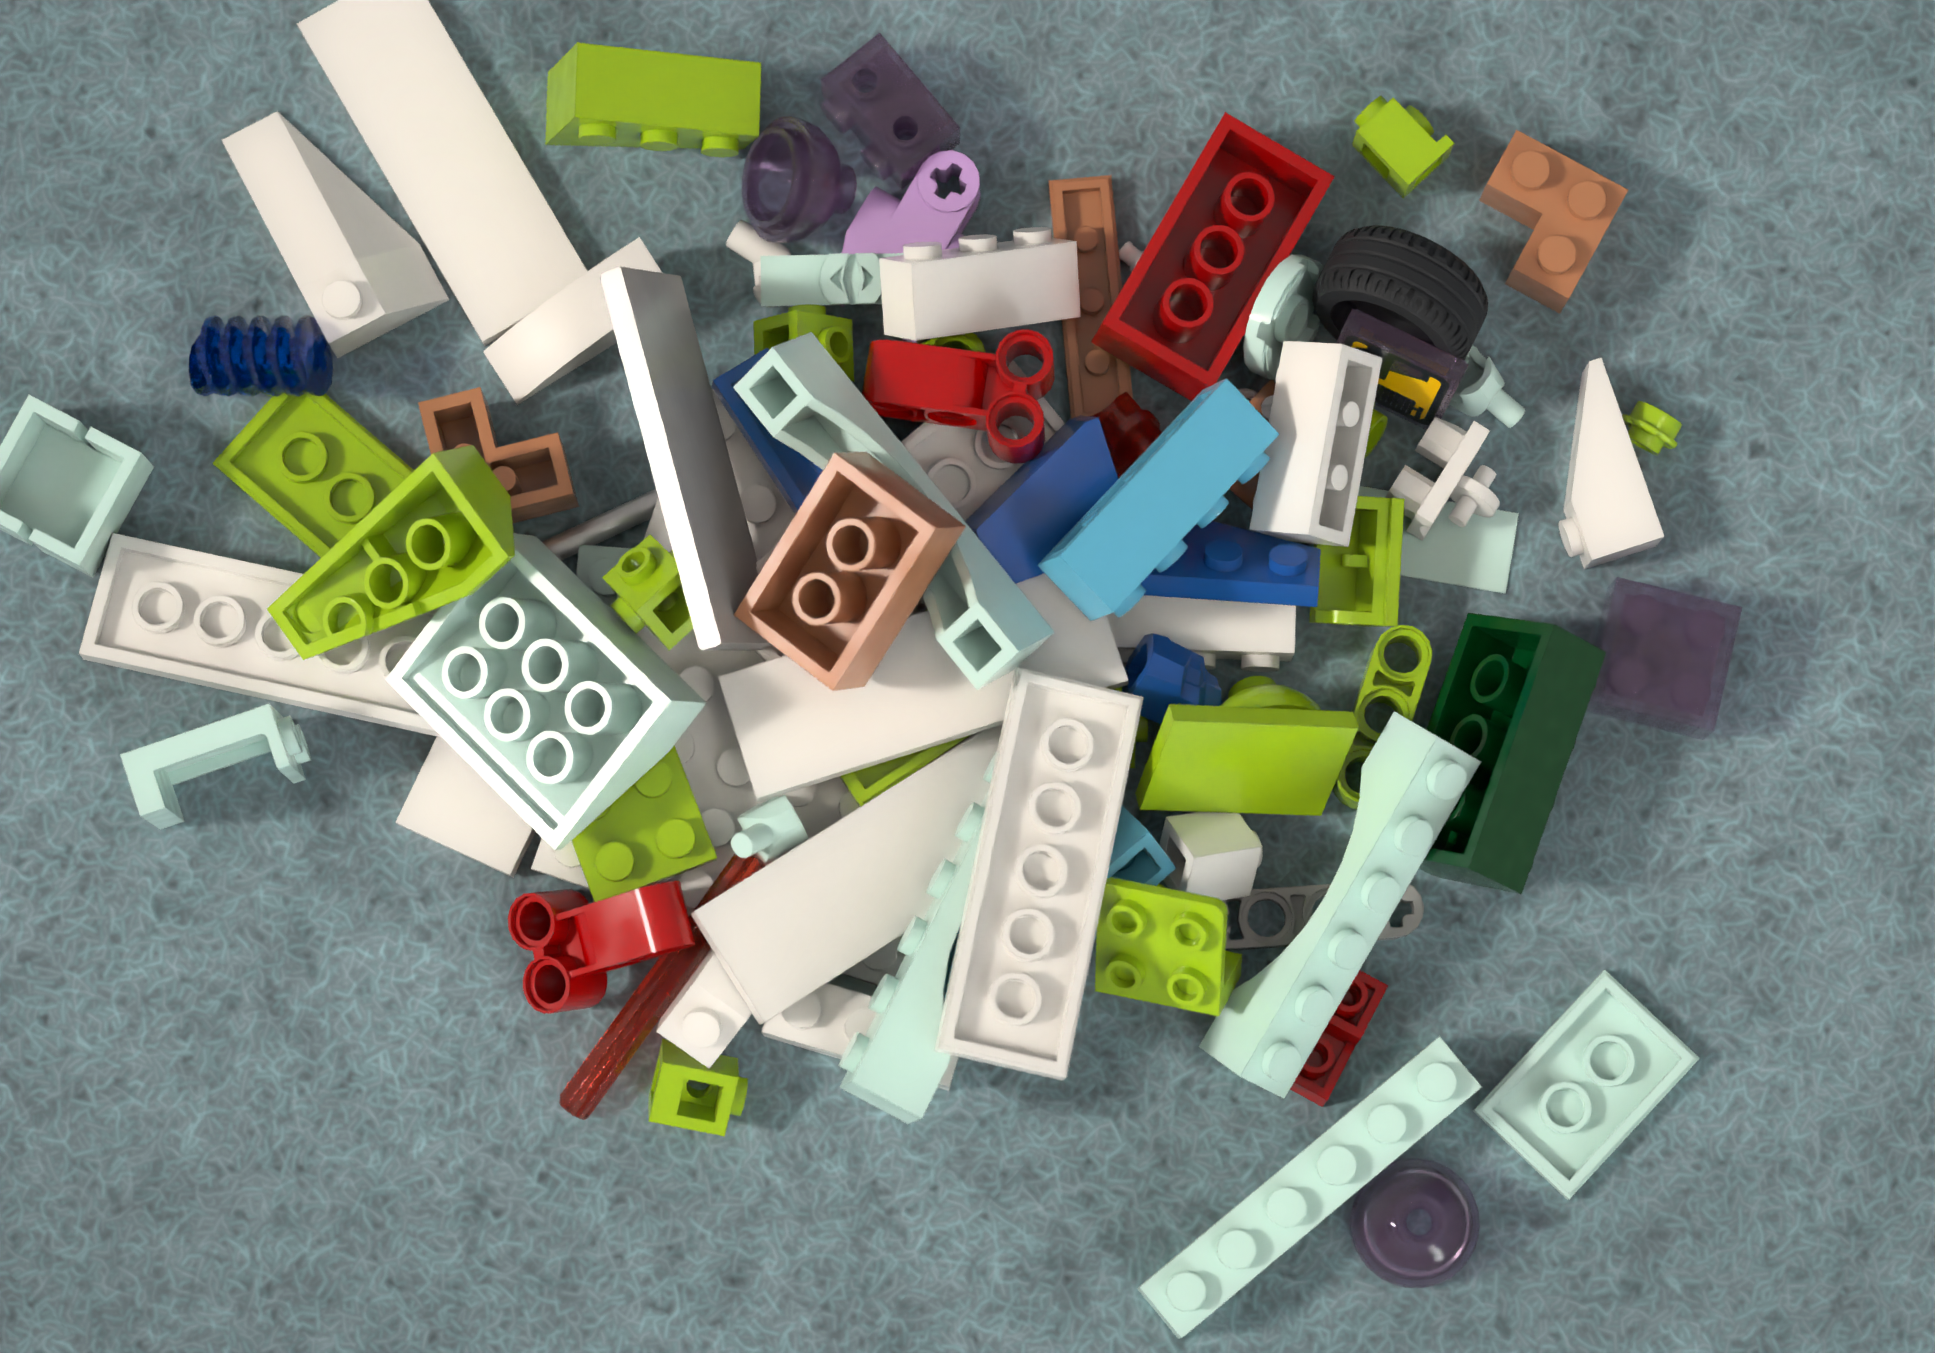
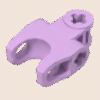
M954 150L939 151L929 156L921 165L902 200L875 186L865 199L846 232L842 253H903L904 244L916 242H940L942 250L959 248L958 238L964 236L962 233L977 209L980 200L979 172L974 162L965 154ZM952 176L959 177L962 194L950 192L946 199L940 198L938 195V184L935 181L939 180L947 183ZM901 338V340L904 341V342H912V343H919V344H921V343L924 341V340H917V341H915V340H910V339Z

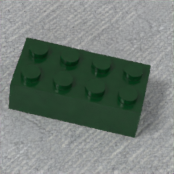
M1475 613L1467 614L1426 730L1481 761L1420 865V870L1442 879L1522 894L1550 812L1553 809L1571 752L1574 749L1592 692L1595 689L1597 678L1607 653L1606 651L1555 624Z

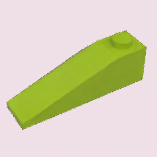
M474 445L435 452L274 601L267 610L301 658L305 660L473 595L515 556L510 495Z

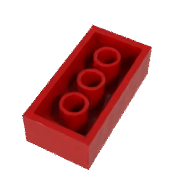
M1225 112L1091 343L1192 401L1203 389L1216 384L1246 332L1254 303L1264 283L1278 264L1290 256L1335 176Z

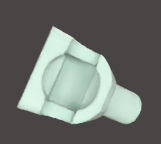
M1472 345L1464 362L1455 371L1439 375L1450 385L1443 401L1468 416H1478L1487 409L1504 425L1511 428L1521 419L1525 412V408L1502 389L1505 381L1491 358L1488 356L1486 359L1474 345Z
M782 795L767 799L741 814L737 819L743 830L732 837L731 846L734 853L741 858H747L756 853L765 867L809 838L787 797Z

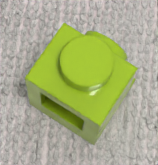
M1382 95L1377 97L1354 121L1360 128L1355 133L1352 146L1403 199L1449 157L1454 146V142L1446 134L1436 142L1431 137L1434 134L1433 127L1425 116L1411 105L1404 109L1394 97L1388 102Z
M662 1038L648 1098V1121L725 1136L730 1114L741 1116L747 1094L748 1078L739 1077L738 1058L720 1055L709 1069L678 1046H675L668 1039ZM688 1080L708 1083L710 1085L704 1090H695L688 1084Z

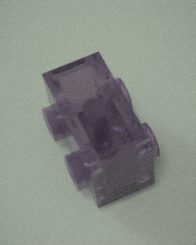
M880 32L821 79L822 96L825 98V101L820 104L822 111L840 133L844 134L849 129L852 130L865 146L860 151L861 157L881 181L891 177L900 189L903 190L913 181L921 165L929 156L939 151L952 150L960 144V127ZM871 90V92L863 93L860 91ZM902 137H911V138H913V139H911V140H906V141H905V140H900V138H902Z

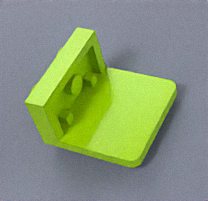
M1107 878L1097 924L1095 991L1220 1016L1241 977L1242 954L1226 951L1227 906L1222 900L1215 897L1118 878Z

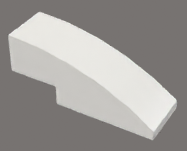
M640 237L568 284L483 351L517 405L617 343L601 282V274L618 267L662 273Z

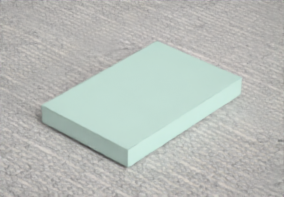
M1604 970L1476 1106L1473 1112L1568 1200L1700 1058Z

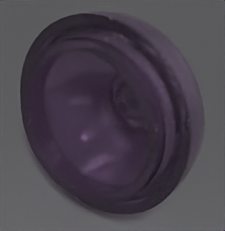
M782 116L775 119L760 133L748 152L742 175V200L751 225L759 237L774 243L798 242L819 231L833 214H844L850 209L857 190L856 174L850 165L841 163L833 142L817 125L792 116Z
M1408 1158L1392 1162L1358 1190L1350 1214V1231L1357 1254L1367 1268L1376 1276L1388 1283L1404 1288H1426L1449 1280L1467 1264L1478 1242L1480 1216L1471 1190L1454 1171L1435 1161ZM1415 1209L1424 1210L1431 1218V1227L1423 1235L1413 1234L1407 1227V1217Z

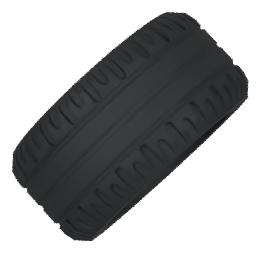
M1381 225L1365 226L1350 230L1337 241L1315 283L1312 295L1313 306L1320 322L1341 344H1344L1347 336H1356L1437 376L1455 371L1464 362L1485 321L1488 311V298L1481 281L1474 271L1458 256L1421 235L1400 228ZM1394 360L1390 368L1391 370L1411 376H1422L1420 371L1397 360Z

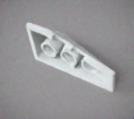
M278 111L222 140L337 358L449 300L420 244Z

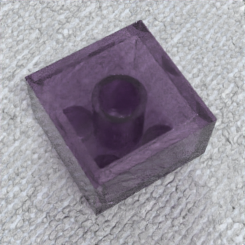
M1616 577L1607 588L1594 646L1607 653L1586 712L1704 740L1715 730L1742 607Z

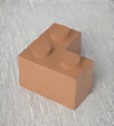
M1516 130L1479 199L1484 204L1534 230L1505 284L1548 308L1561 313L1626 196L1628 189Z
M481 387L418 402L431 455L435 452L474 445L510 495L513 524L579 507L564 445L558 432L499 447L488 402Z

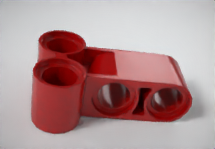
M1030 329L1016 330L1007 334L999 343L996 354L897 340H875L869 345L862 395L879 416L987 431L989 445L996 456L1012 464L1025 463L1034 459L1039 454L1045 442L1044 415L1039 402L1036 400L1044 397L1050 391L1055 380L1053 349L1043 335ZM1021 355L1037 357L1043 364L1038 373L1031 377L1016 376L1008 367L1014 358ZM1012 416L1027 418L1033 424L1032 431L1021 439L1012 440L1006 438L998 429L1005 419Z
M680 880L642 887L591 904L588 903V900L580 892L573 889L525 893L515 899L508 914V929L512 939L521 948L528 951L533 950L534 960L525 969L523 977V992L528 1003L535 1010L543 1014L591 1008L597 1005L606 993L608 985L607 972L695 945Z

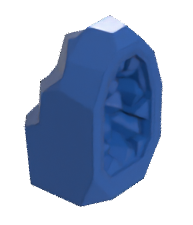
M1155 633L1145 635L1128 658L1125 667L1128 685L1122 686V692L1144 697L1140 715L1162 724L1169 704L1220 706L1222 704V689L1219 687L1218 679L1208 673L1204 657L1171 641L1168 637Z

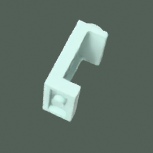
M270 704L120 754L140 816L160 830L184 822L173 788L175 784L271 751L277 769L292 783L306 780L301 764L311 760L300 725H294L291 716L283 717Z

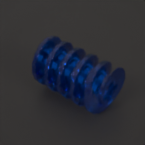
M287 315L277 317L273 326L265 316L254 317L249 326L245 318L241 316H232L228 319L226 326L220 317L209 316L205 319L201 327V333L191 347L188 371L192 388L196 394L201 396H209L215 393L224 397H230L239 393L247 397H253L262 393L270 397H276L285 393L293 397H300L309 393L320 397L327 393L332 384L333 357L330 345L323 335L320 334L316 319L310 315H304L299 318L296 327L292 318Z

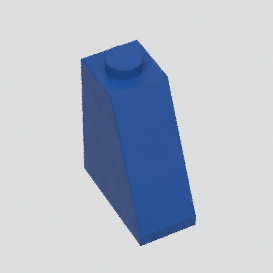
M1080 415L1069 419L1043 445L1042 450L1034 459L1025 462L965 520L967 525L1015 584L1044 574L1037 565L1118 480L1099 417Z

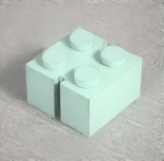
M28 395L0 445V530L31 546L34 543L44 553L93 578L107 553L112 533H118L154 466L141 452L93 427H90L88 430L74 417Z

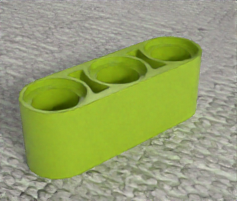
M1398 625L1389 628L1381 634L1371 651L1352 710L1358 730L1333 787L1334 795L1342 804L1349 808H1358L1360 793L1353 791L1348 786L1345 779L1346 768L1357 762L1364 763L1381 733L1372 730L1366 723L1364 716L1365 708L1373 703H1385L1391 706L1396 713L1410 721L1413 720L1432 659V648L1429 639L1422 631L1413 626ZM1393 643L1406 644L1415 652L1417 658L1416 668L1407 673H1399L1392 670L1385 661L1384 649Z

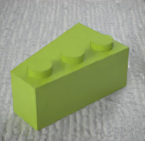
M577 42L548 71L545 145L641 147L652 151L696 148L701 149V153L706 156H736L739 154V149L743 150L759 137L761 62Z

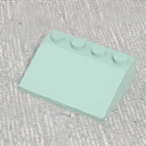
M513 533L515 556L473 595L440 607L385 680L554 850H562L671 750L706 705V702L536 536Z

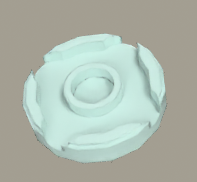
M1291 254L1280 262L1267 278L1254 303L1246 327L1243 345L1244 363L1251 372L1270 380L1276 379L1283 341L1313 342L1320 326V320L1317 315L1313 314L1312 295L1315 283L1324 268L1321 262L1304 255Z

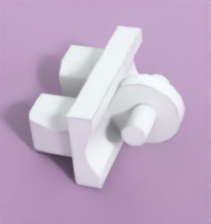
M1437 417L1434 418L1415 451L1444 468V470L1434 483L1405 465L1385 497L1405 499L1404 515L1412 519L1406 530L1407 532L1423 541L1449 497L1457 503L1450 513L1449 519L1460 527H1465L1472 514L1489 518L1495 514L1500 501L1489 489L1496 477L1495 471L1485 465H1480L1473 478L1464 476L1490 430L1473 421L1466 432L1457 425Z

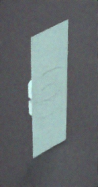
M903 253L761 256V306L882 304L879 258L900 256Z

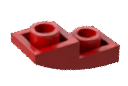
M1359 970L1290 1090L1321 1107L1325 1105L1355 1046L1361 1040L1388 987L1387 984Z

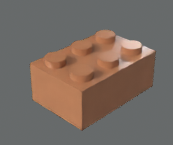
M834 452L740 603L734 616L830 690L838 691L865 687L966 526L868 452Z

